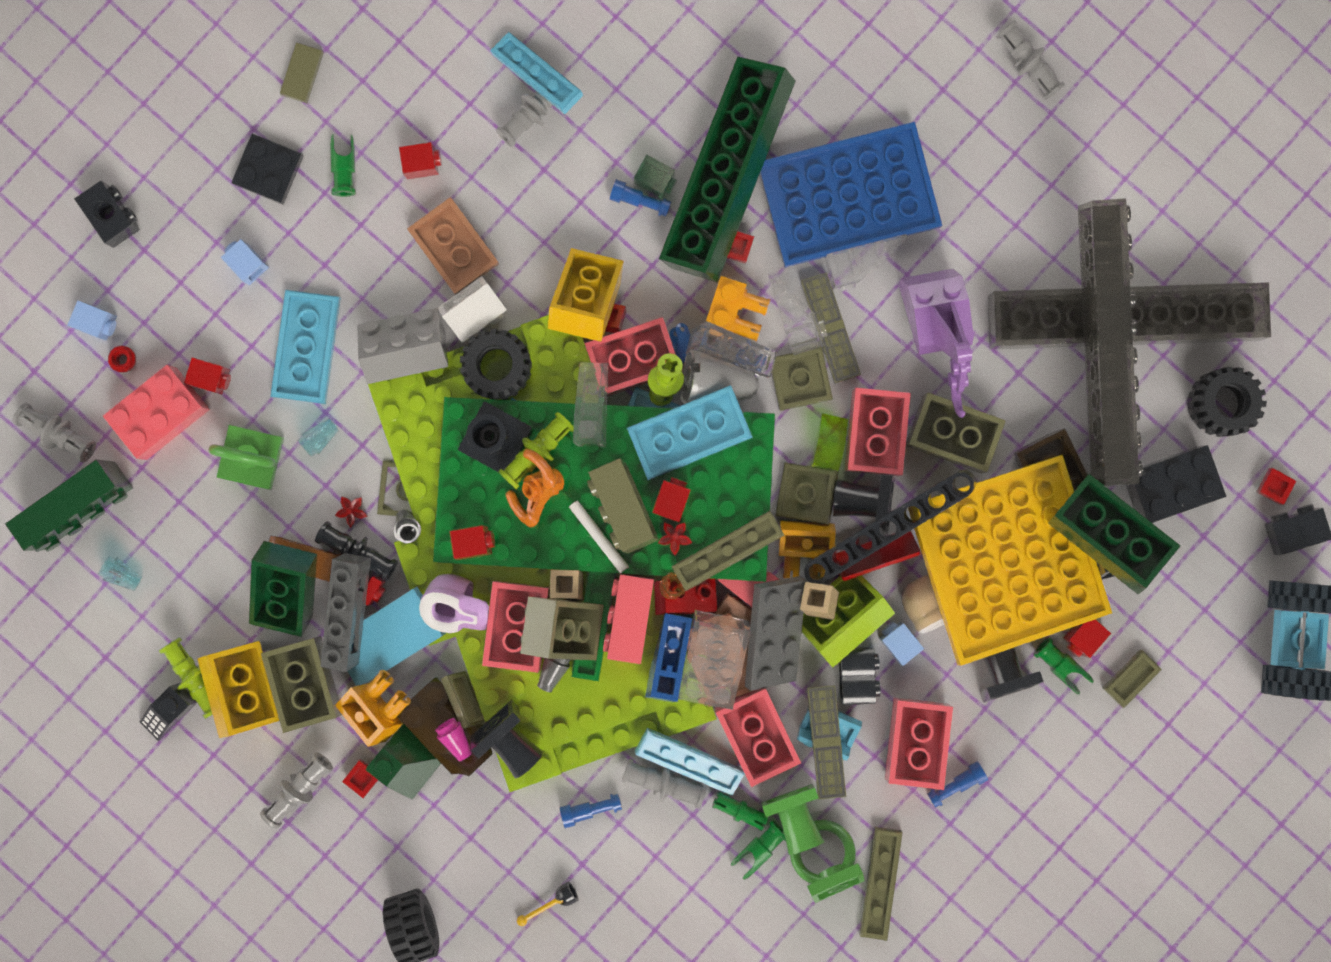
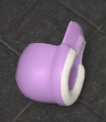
M444 574L437 576L429 583L424 595L421 597L419 610L424 623L432 629L445 633H454L462 628L486 630L489 606L485 601L473 597L474 586L472 581L459 575Z

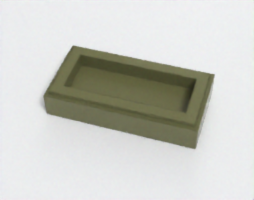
M296 42L281 87L280 94L282 96L308 103L324 54L322 50Z
M1139 650L1102 689L1122 708H1125L1162 669L1143 650Z
M466 671L443 677L441 681L462 728H469L485 722Z

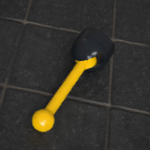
M569 881L562 884L556 890L555 899L525 916H518L517 924L525 926L529 919L557 903L561 906H569L579 901L575 888Z

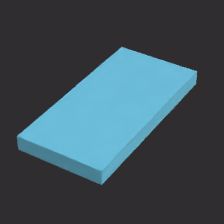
M285 290L270 397L326 404L340 297Z
M731 385L627 428L648 480L753 438Z
M418 587L410 590L364 620L359 664L347 671L356 686L368 683L377 676L380 670H389L446 634L445 632L434 630L424 623L419 610L420 600L423 595Z

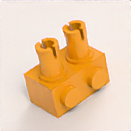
M720 276L703 332L729 340L730 335L737 334L757 342L762 325L740 319L737 313L738 310L745 308L765 316L770 299L748 293V290L745 289L747 285L745 283Z
M781 521L780 528L784 536L780 538L779 556H784L783 578H790V571H793V577L800 576L801 557L814 559L835 546V523L826 525L814 522ZM820 564L813 565L814 574L818 576V572H820V577H823L825 575L824 567Z
M380 670L370 683L351 687L335 705L368 747L386 742L403 724L397 716L411 703L409 697L403 700L407 694L401 690H398L387 703L382 699L381 695L394 682L393 677H389L390 673L385 670Z

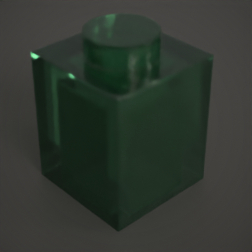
M646 154L634 176V184L663 199L665 193L671 194L677 183V179L674 178L675 169Z

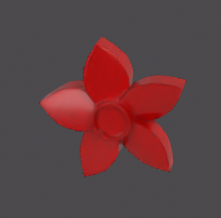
M341 496L340 503L343 509L338 510L335 516L339 518L346 517L350 528L355 524L356 518L368 517L363 510L359 509L363 502L362 497L356 498L351 502L349 498Z
M664 523V531L667 535L663 536L658 544H670V549L674 555L679 551L680 545L691 544L692 542L689 537L683 535L686 529L685 523L679 524L675 529L670 524Z

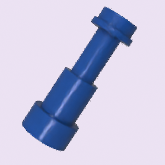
M617 179L609 200L617 203L622 201L637 207L639 205L659 211L658 216L662 215L665 217L672 202L667 200V198L661 201L643 194V191L626 186V182Z
M978 761L969 765L968 770L954 777V781L944 786V790L939 789L935 792L934 789H931L927 793L935 808L942 806L941 801L960 791L962 793L977 783L981 785L989 780Z
M610 794L611 799L593 804L586 802L572 807L570 804L559 807L564 828L576 826L577 822L591 819L593 815L613 809L617 813V811L622 810L619 794Z

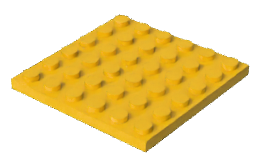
M1063 455L977 482L975 490L968 497L914 528L956 663L959 666L1112 614L1096 561L1048 524L1074 492ZM970 485L958 488V490L967 491ZM943 494L931 497V501L933 504L941 506L945 503V497ZM915 506L908 507L911 519L919 520L921 517L920 510Z

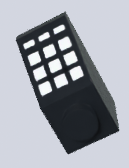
M180 683L169 686L149 706L139 721L157 741H160L197 704L186 689H177Z

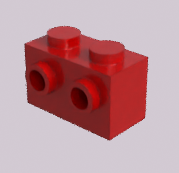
M663 576V580L654 582L656 615H664L665 613L681 615L717 612L715 579H707L687 591L683 588L678 577Z

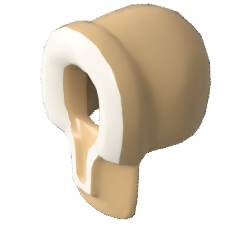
M929 575L920 577L908 584L902 595V604L918 633L925 634L944 625Z

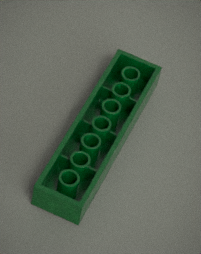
M737 56L659 256V260L671 269L718 283L796 82L785 67Z

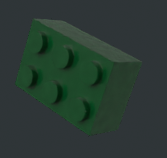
M263 541L251 560L249 624L302 637L313 618L317 565L316 553Z

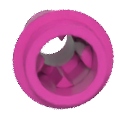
M455 718L445 721L436 728L437 739L458 761H462L472 754L462 725Z

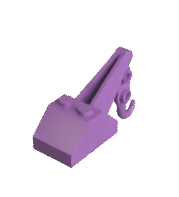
M947 269L900 278L899 289L918 355L943 351L952 358L950 359L952 373H948V382L955 412L959 417L963 418L965 411L962 407L961 395L964 392V388L969 386L967 373L971 372L972 350L970 345L973 344L974 338L970 302L963 277L956 270Z

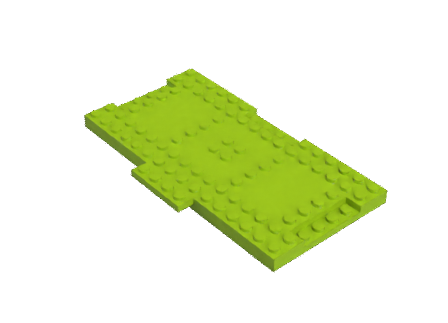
M549 315L521 324L520 327L508 331L516 335L523 342L530 353L532 361L531 377L527 380L526 387L518 391L519 394L513 397L515 400L606 405L583 337L548 329ZM463 346L447 352L448 367L370 383L368 387L413 516L421 526L420 536L414 542H394L410 590L418 587L421 594L424 595L429 583L437 576L444 574L459 575L473 582V597L485 601L490 607L492 583L494 581L550 587L551 570L556 569L433 562L444 397L488 399L478 395L464 381V376L460 370L462 368L460 356L464 354ZM502 349L488 352L481 361V372L491 381L504 379L512 369V359ZM581 571L583 572V600L575 601L584 602L589 571ZM617 573L616 578H620V573ZM631 574L654 578V582L663 580V576ZM654 583L641 664L607 659L608 652H604L599 682L571 677L574 664L573 659H570L569 669L552 692H546L537 686L541 670L537 673L482 666L487 628L486 630L462 628L458 632L446 633L429 644L431 646L456 637L485 722L512 699L519 706L521 721L515 727L544 751L539 761L519 778H514L507 765L496 753L509 792L522 789L561 775L563 772L636 747L647 728L663 735L671 736L717 719L713 706L709 707L687 652L678 702L645 697L649 672L664 615L655 614ZM613 596L612 606H615L617 596ZM608 624L607 633L611 634L612 624Z

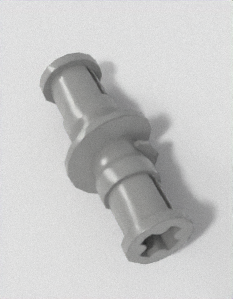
M1013 21L995 37L1001 39L1011 51L1010 54L1018 60L1013 67L1022 65L1018 75L1022 76L1027 72L1032 82H1035L1044 93L1043 98L1047 100L1065 84L1063 81H1058L1051 72L1049 65L1040 58L1045 49L1041 47L1034 50L1031 42L1015 26L1017 22Z
M537 91L533 94V97L527 94L522 95L521 109L517 110L503 127L496 129L499 137L510 147L516 144L515 141L534 122L540 126L544 125L540 116H546L547 110L552 104Z
M24 403L13 416V423L15 425L24 426L31 430L33 434L40 437L42 446L47 449H53L58 446L60 449L77 456L80 462L88 461L95 452L96 442L92 439L86 440L77 435L75 431L70 429L71 422L69 420L61 421V417L57 414L50 418L33 410L30 404Z
M318 752L314 753L311 757L312 760L304 769H301L297 775H289L290 782L286 780L280 782V787L283 791L276 796L268 808H263L260 812V816L265 823L277 829L281 826V821L285 816L296 808L298 802L308 804L312 800L311 790L318 784V781L325 773H330L333 770L331 762L324 755Z
M630 758L621 781L624 783L629 781L641 785L645 789L654 790L653 795L660 792L661 802L669 795L673 799L694 804L697 809L701 807L707 790L706 785L701 787L687 782L685 779L675 778L674 775L670 776V769L664 767L659 772L657 769L633 763V759Z

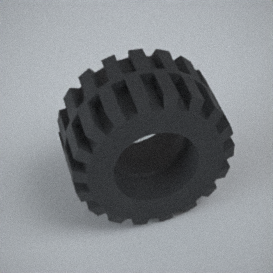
M495 328L490 329L488 332L483 330L479 332L477 337L472 336L469 339L471 342L468 346H464V354L460 356V363H462L460 370L464 376V381L474 392L488 399L507 400L510 396L518 395V391L526 387V382L531 377L532 361L529 351L516 335L502 329V331H499ZM495 349L506 351L512 359L510 373L499 381H491L481 372L483 357Z
M1224 367L1199 377L1200 381H1196L1192 386L1195 390L1189 392L1188 398H1191L1192 402L1188 403V409H1193L1194 412L1190 415L1191 419H1197L1199 422L1196 426L1199 429L1205 428V433L1209 435L1216 434V437L1234 436L1250 431L1249 428L1255 427L1259 423L1257 419L1263 418L1265 412L1261 411V408L1267 405V401H1262V396L1266 395L1265 389L1260 390L1258 387L1262 384L1259 379L1253 380L1254 374L1250 371L1243 372L1244 368ZM1222 386L1231 389L1238 400L1237 411L1231 418L1222 415L1216 407V394Z
M419 888L386 898L382 911L383 923L389 946L398 962H421L438 956V928L431 905L424 893Z

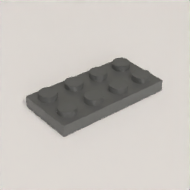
M801 576L754 584L745 687L750 691L796 681L803 622V611L800 610L804 585L807 582Z

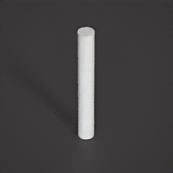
M577 500L569 506L571 511L620 574L628 569V564Z

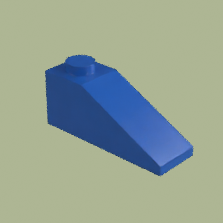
M664 614L649 672L645 697L678 702L692 618Z

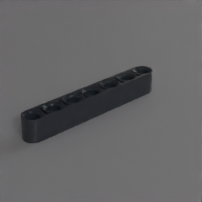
M967 470L957 471L812 559L804 568L805 578L810 583L822 584L968 497L975 490V476ZM960 476L967 478L970 483L969 490H958L955 486L956 478ZM938 491L944 495V505L937 506L932 503V492ZM915 506L920 510L921 517L919 520H912L907 516L908 507ZM884 521H891L896 525L895 534L889 535L884 531ZM866 535L871 538L872 547L870 549H865L860 545V536ZM837 550L846 551L849 556L847 563L838 561L836 558ZM814 564H820L824 567L825 575L823 577L814 574Z

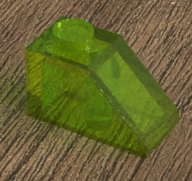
M825 413L821 414L810 466L839 471L846 443L848 419Z

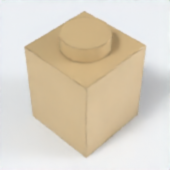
M551 570L550 598L583 600V572L579 570Z
M805 582L800 610L808 616L834 619L839 592L830 585Z

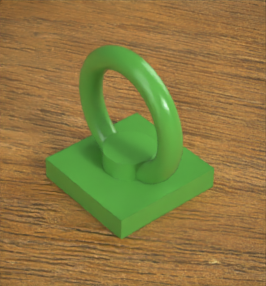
M229 425L224 446L212 444L208 448L211 455L221 457L216 478L272 490L284 437Z
M815 820L814 823L818 831H829L841 840L845 850L842 864L829 867L818 875L806 868L801 858V852L790 855L791 863L796 873L803 880L810 883L807 887L815 903L865 881L859 864L854 865L856 850L851 835L844 827L830 820Z

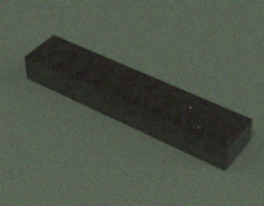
M1126 198L1092 200L1078 206L1090 474L1104 486L1140 484L1139 477H1142L1143 474L1142 462L1138 460V449L1141 448L1142 444L1141 434L1137 432L1140 407L1136 404L1135 393L1139 390V380L1137 376H1134V364H1137L1138 360L1137 349L1133 347V336L1136 335V322L1132 319L1131 308L1135 305V295L1130 290V279L1134 275L1133 264L1129 262L1132 236L1128 234L1127 222L1131 220V209L1126 204Z
M1269 282L993 291L988 295L989 348L994 350L1261 341L1271 337Z

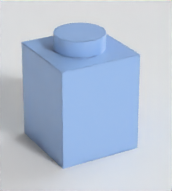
M242 239L238 242L230 243L224 250L225 254L221 256L222 260L248 285H251L269 268L259 255Z
M77 300L67 326L107 341L108 337L116 329L115 320L117 316Z
M892 622L881 631L884 635L879 638L880 641L902 666L924 650L923 646L902 622L897 624Z

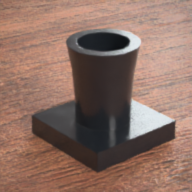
M484 401L476 417L469 423L466 435L457 450L499 473L500 469L504 470L516 458L515 456L523 450L524 444L522 439H529L534 428ZM494 432L495 438L492 441H488L490 434Z
M881 474L880 488L837 479L833 517L866 516L874 517L878 520L890 513L895 478L892 475ZM884 521L883 523L885 532H889L890 521Z
M1015 647L983 658L994 683V686L980 692L983 703L1037 686L1044 682L1040 671L1023 676Z
M512 699L470 736L471 752L478 759L492 747L507 765L514 778H519L528 772L539 761L544 751L515 727L521 721L519 706Z

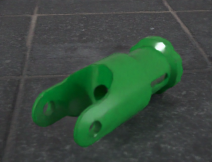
M334 134L331 136L330 165L331 172L334 174V188L331 189V194L337 197L356 195V189L353 188L355 144L352 135L350 138L351 152L345 156L336 153L334 149Z
M1050 637L1042 641L1035 649L1033 655L1036 658L1040 657L1050 666V671L1076 694L1079 695L1080 690L1068 679L1067 675L1078 673L1090 683L1094 682L1091 675L1068 653L1061 652L1053 644V640Z
M772 820L769 823L770 827L760 837H755L731 862V866H734L745 855L753 854L754 864L743 876V880L754 874L773 855L772 851L783 840L786 841L783 829L775 821Z

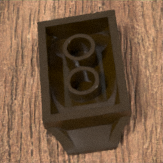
M1065 428L1047 434L1014 452L1019 468L1063 455L1074 491L1088 476Z
M437 677L432 679L410 699L411 703L397 716L451 775L461 774L469 777L493 754L492 748H490L479 759L472 753L466 759L458 761L437 739L438 734L435 730L439 725L451 718H455L459 722L443 683ZM481 724L463 729L470 749V736L482 726Z

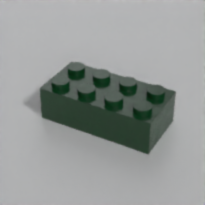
M96 459L6 522L5 525L23 551L39 552L46 550V552H49L61 544L60 539L67 534L72 536L82 530L84 522L89 519L95 520L106 512L104 508L111 503L115 505L128 497L127 492L133 489V487L116 462Z
M1090 474L1048 522L1049 525L1136 594H1140L1150 585L1181 546Z

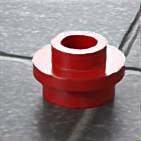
M116 346L108 355V363L114 371L125 373L132 370L135 366L136 355L127 346ZM122 355L127 357V361L124 364L119 362V358Z

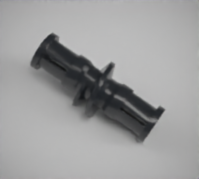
M326 521L321 526L315 537L317 544L323 543L339 555L347 553L371 558L370 570L381 576L384 582L390 579L398 565V560H390L374 548L367 547L369 538L364 537L358 542L351 535L342 533L332 527L329 521Z

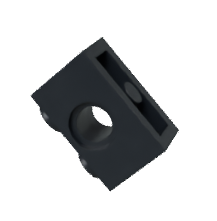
M99 181L74 198V200L104 244L114 248L140 230L135 223L138 218L129 207H124L120 201L123 196L113 184L110 186L103 181ZM113 207V215L106 219L105 213L107 209Z

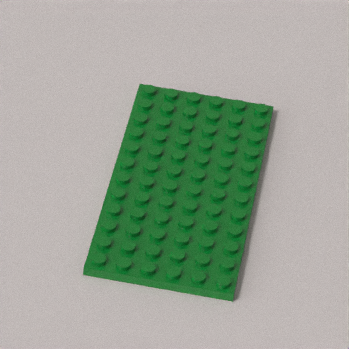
M444 397L433 562L620 573L569 508L571 504L578 500L614 546L610 537V533L614 532L612 526L604 522L598 507L602 506L600 498L592 495L587 481L591 479L588 472L620 458L626 462L659 540L667 535L664 531V523L670 524L674 529L679 524L685 523L686 529L683 535L689 537L692 542L689 545H680L676 555L672 553L670 544H658L659 540L631 553L622 552L618 548L616 550L629 566L622 573L677 577L672 568L673 565L770 511L775 413L742 412L753 438L648 480L627 428L674 408ZM484 401L533 427L534 430L529 437L532 441L542 429H545L556 418L555 414L557 412L563 415L575 428L573 432L569 431L558 442L557 447L549 452L554 458L552 461L544 458L552 469H557L562 474L564 487L559 491V494L548 499L540 515L539 522L534 527H528L519 520L506 498V493L509 490H513L520 504L527 512L529 499L522 491L524 478L518 483L519 487L515 489L500 473L457 450L466 435L469 423L476 417ZM494 432L490 434L488 441H492L495 438ZM536 466V468L532 472H529L527 475L533 474L540 470ZM671 477L686 482V488L691 490L680 522L652 513L663 481L670 482ZM482 525L488 526L489 531H493L495 547L492 548V554L461 560L454 559L450 531ZM768 545L709 579L766 582Z

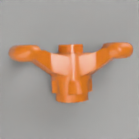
M526 449L523 452L524 458L534 463L540 470L527 475L523 481L522 491L529 499L527 512L520 504L513 490H509L506 493V498L519 520L528 527H534L538 524L548 499L559 494V491L563 489L564 479L562 474L557 469H552L540 454L531 449Z

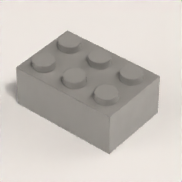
M438 308L424 309L411 314L396 315L388 319L368 321L357 325L358 360L367 384L448 367L446 335Z

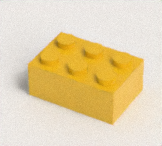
M571 248L549 307L548 329L601 342L621 285L624 261Z
M260 641L197 658L219 738L229 737L279 721L261 656L263 651Z

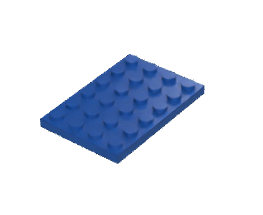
M915 122L767 159L760 172L784 268L938 229L943 226Z

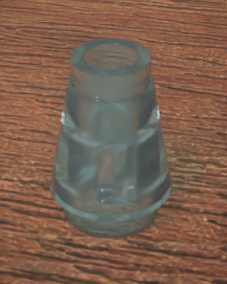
M328 418L325 422L302 433V437L297 441L312 457L316 453L319 455L339 430Z
M111 556L106 559L98 573L99 576L103 577V581L133 591L136 590L143 578L118 557L114 559Z

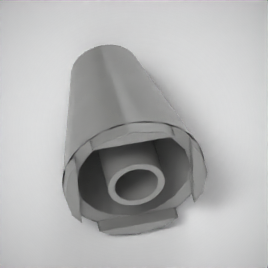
M690 350L691 355L687 354L682 369L686 392L680 391L683 404L730 385L737 401L751 399L753 394H757L759 379L755 378L754 372L697 350Z

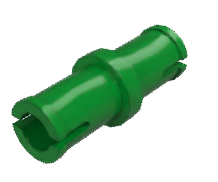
M720 791L717 793V798L714 799L712 808L732 816L736 822L741 820L760 831L763 830V824L766 825L768 820L764 813L748 806L744 800L739 802Z

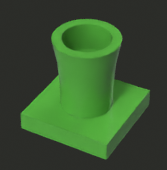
M812 784L761 802L766 817L778 813L786 838L788 855L812 849L825 842L807 806V802L819 798Z

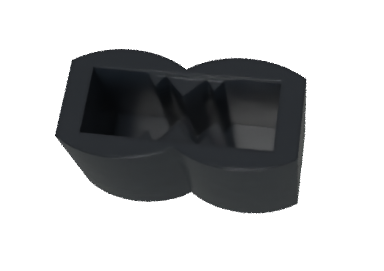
M1313 504L1296 508L1297 513L1288 516V512L1271 516L1272 521L1264 525L1274 555L1291 553L1331 540V530L1324 508H1314Z
M872 647L855 648L838 663L840 702L842 705L876 704V697L881 695L880 681H875V670H879L880 666L879 655L874 653Z

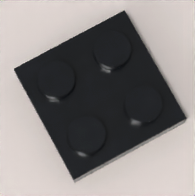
M252 133L231 183L284 205L304 155Z

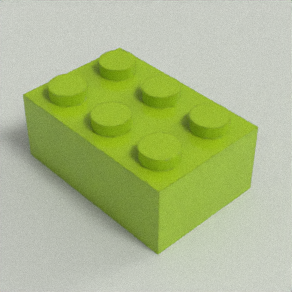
M840 575L830 584L839 592L834 619L808 616L803 612L801 633L832 668L895 614L885 598L862 575L843 581Z

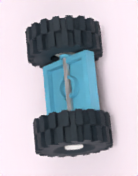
M1269 580L1267 608L1285 610H1274L1270 665H1263L1261 693L1296 699L1331 701V671L1319 670L1325 669L1328 623L1329 614H1331V585Z

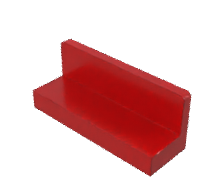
M909 531L837 575L838 577L841 575L842 580L846 581L919 556L921 554L920 548L912 532ZM872 541L862 544L861 546L865 549H870L872 547ZM846 551L836 553L838 561L842 563L848 562L849 556Z

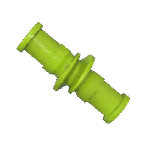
M668 353L661 356L657 366L648 375L649 397L656 406L662 407L670 404L673 395L677 394L683 386V364L681 359L675 354Z
M559 412L555 414L556 418L545 429H542L533 441L523 438L522 442L525 449L515 456L516 458L504 470H499L500 475L515 489L519 487L518 483L536 468L534 463L524 458L523 452L526 449H531L543 458L552 461L554 458L549 452L557 447L558 442L569 431L573 432L575 430L573 425Z
M178 637L161 648L159 652L160 654L164 653L172 665L173 671L182 680L177 689L187 688L189 690L190 696L198 703L204 712L202 716L206 719L212 715L200 667L195 665L192 656H189L180 643L182 639Z

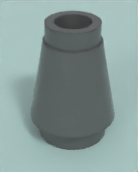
M401 510L396 515L393 533L400 542L412 543L420 536L421 526L410 511Z
M544 658L537 686L546 692H552L569 669L570 659Z

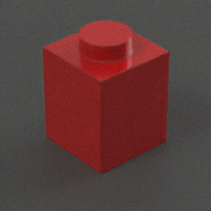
M431 142L399 147L402 172L406 179L439 175L438 166H442L441 154L439 149L435 150Z
M192 357L184 383L222 395L223 391L227 390L230 385V369Z
M672 477L670 482L663 481L652 513L680 522L691 492L690 489L686 488L687 483Z
M482 525L450 531L454 559L461 560L492 554V548L495 547V538L493 531H489L488 526Z
M1094 619L1072 627L1063 639L1069 643L1066 648L1079 658L1082 655L1091 658L1112 633Z

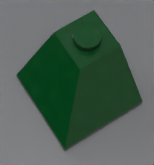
M403 724L365 770L386 787L413 799L441 763Z

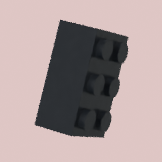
M1208 445L1198 446L1121 473L1134 509L1151 523L1227 497Z

